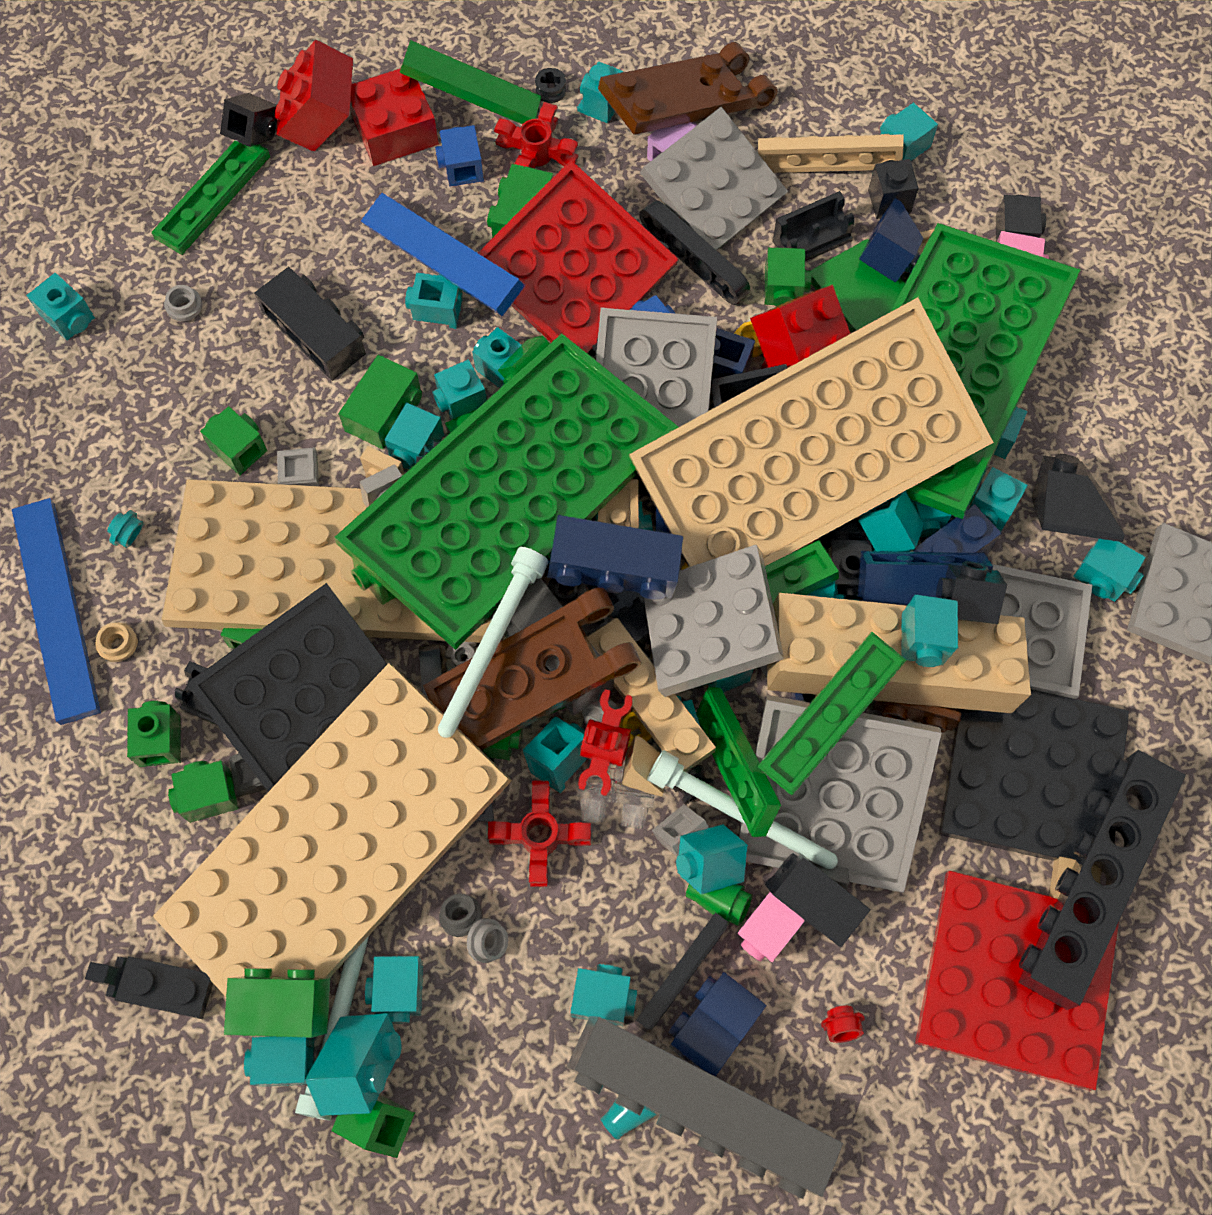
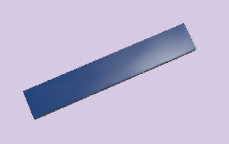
M384 193L379 195L361 220L366 227L501 316L505 314L525 287L518 278Z
M51 498L13 508L12 514L55 720L58 724L64 725L99 714L101 710L55 503Z

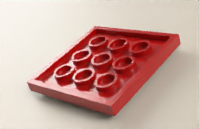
M572 160L478 252V254L518 278L525 285L511 304L518 313L551 343L560 334H563L588 355L593 351L592 346L597 343L601 308L630 310L638 301H642L677 265L679 260Z
M948 871L945 875L915 1044L1081 1089L1096 1090L1119 922L1081 1005L1066 1010L1018 983L1024 971L1019 968L1021 957L1030 944L1036 946L1042 933L1037 928L1038 922L1045 909L1049 905L1054 907L1058 899ZM1074 903L1073 912L1075 917L1080 922L1088 924V911L1081 904ZM1056 941L1055 953L1061 961L1069 963L1071 960L1070 949L1063 942Z

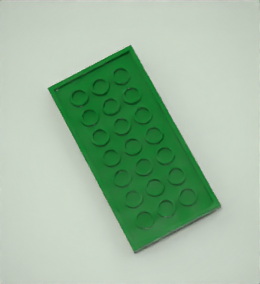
M937 223L890 312L917 297L919 298L994 443L907 489L906 492L911 500L960 519L964 518L1078 280L1080 269Z
M560 334L334 538L336 544L456 650L497 610L514 577L511 573L513 569L511 562L518 548H530L549 560L557 516L562 515L591 520L638 474L629 454L679 427L565 335Z

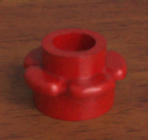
M844 1005L830 1009L827 1012L828 1017L821 1022L822 1028L827 1031L829 1041L833 1043L849 1042L858 1039L864 1034L861 1022L865 1020V1017L860 1012L854 1013L852 1006Z

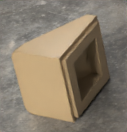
M639 736L634 737L627 750L621 785L662 797L664 788L662 789L647 780L660 752Z

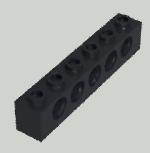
M1140 750L1135 751L1125 760L1121 757L1117 760L1108 776V780L1113 782L1108 795L1103 793L1092 809L1091 816L1096 818L1090 832L1085 830L1074 847L1073 853L1079 856L1073 868L1067 867L1057 882L1055 890L1060 892L1058 900L1054 907L1049 905L1045 909L1038 922L1037 928L1042 933L1036 946L1030 944L1021 957L1019 968L1024 971L1018 983L1066 1010L1081 1005L1186 777L1185 774ZM1127 793L1133 794L1138 798L1141 810L1130 806L1126 798ZM1109 829L1116 830L1121 834L1124 840L1123 847H1119L1111 841ZM1092 866H1097L1103 870L1107 879L1106 885H1101L1094 880L1091 873ZM1074 903L1081 904L1086 908L1089 914L1088 924L1080 922L1075 917L1073 912ZM1056 941L1063 942L1070 949L1071 960L1069 963H1065L1057 957L1055 953Z

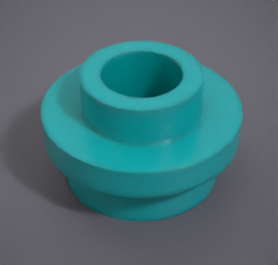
M129 510L125 514L118 513L113 518L107 529V532L111 534L109 542L112 545L118 546L120 544L125 548L132 545L144 525V522L137 518L136 512Z

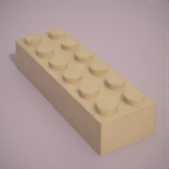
M779 593L773 603L784 659L767 664V690L817 695L870 632L875 633L901 655L902 612L906 606ZM1000 615L998 624L958 619V649L944 665L923 667L918 665L916 661L907 660L874 700L1012 713L1031 695L1025 619L1023 617Z

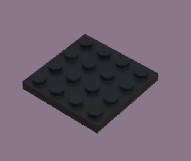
M325 583L190 680L186 685L269 792L383 670L387 662L328 583Z
M1030 689L1031 695L1012 713L959 708L961 718L955 727L939 835L1051 861L1057 860L1059 856L1077 860L1079 855L1073 853L1074 847L1085 830L1090 832L1096 818L1091 816L1092 809L1103 793L1108 795L1113 782L1108 780V776L1120 757L1124 759L1129 711ZM1109 829V837L1115 844L1116 830Z

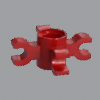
M544 102L538 119L526 121L522 124L521 128L517 127L513 122L502 118L498 120L494 128V132L499 134L495 141L496 145L502 148L514 147L521 149V155L515 161L516 165L535 169V167L546 165L551 159H554L559 164L565 166L570 160L576 164L579 157L575 153L578 147L577 141L569 138L560 140L552 137V132H554L558 124V118L554 117L558 109L557 105Z
M606 689L600 697V706L604 712L602 722L590 719L585 730L580 756L592 760L590 767L582 772L578 781L579 789L585 791L590 778L600 777L603 781L601 795L605 797L608 796L612 788V781L608 775L610 764L622 767L626 757L631 729L620 727L622 718L628 716L633 707L632 696L626 695L623 707L620 709L611 708L609 706L611 691Z
M532 781V812L528 813L521 823L488 822L487 839L489 844H523L524 848L530 853V887H547L548 855L557 848L558 844L591 846V823L557 824L556 819L549 813V781ZM537 825H544L552 833L545 842L536 843L528 838L530 830Z

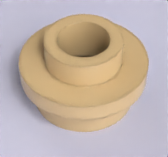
M109 623L99 630L95 646L99 655L105 660L121 662L135 652L138 639L134 630L127 624ZM115 639H124L118 648L112 649L111 646Z

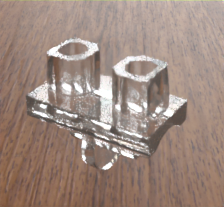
M625 760L622 767H609L608 775L614 782L607 797L601 795L603 783L588 781L585 791L580 790L578 786L577 797L582 798L581 814L583 821L604 823L607 802L624 804L621 826L643 829L648 810L653 808L655 795L621 785Z

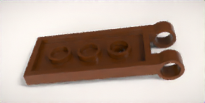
M738 42L727 44L717 54L603 76L600 78L598 90L633 135L703 120L720 107L727 114L752 108L763 109L774 101L778 93L777 87L766 75L756 76L747 86H743L735 77V75L740 74L747 67L750 60L748 53Z
M595 588L585 592L571 603L499 643L458 725V728L481 751L607 681L628 675L640 667L642 662L631 642L619 644L597 657L582 628V625L600 621L613 612L614 606L605 588ZM552 656H557L559 659L558 668L554 671H548L546 669V661ZM472 658L423 685L428 699L443 714H445Z

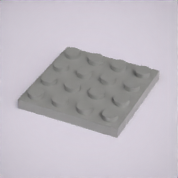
M767 695L755 752L759 763L810 703ZM862 713L792 796L766 775L781 803L774 821L834 853L838 859L836 866L848 868L849 882L904 893L942 734L940 727ZM741 822L738 837L748 845L746 862L779 868L792 853L797 856L800 855L767 836L752 837L746 824Z

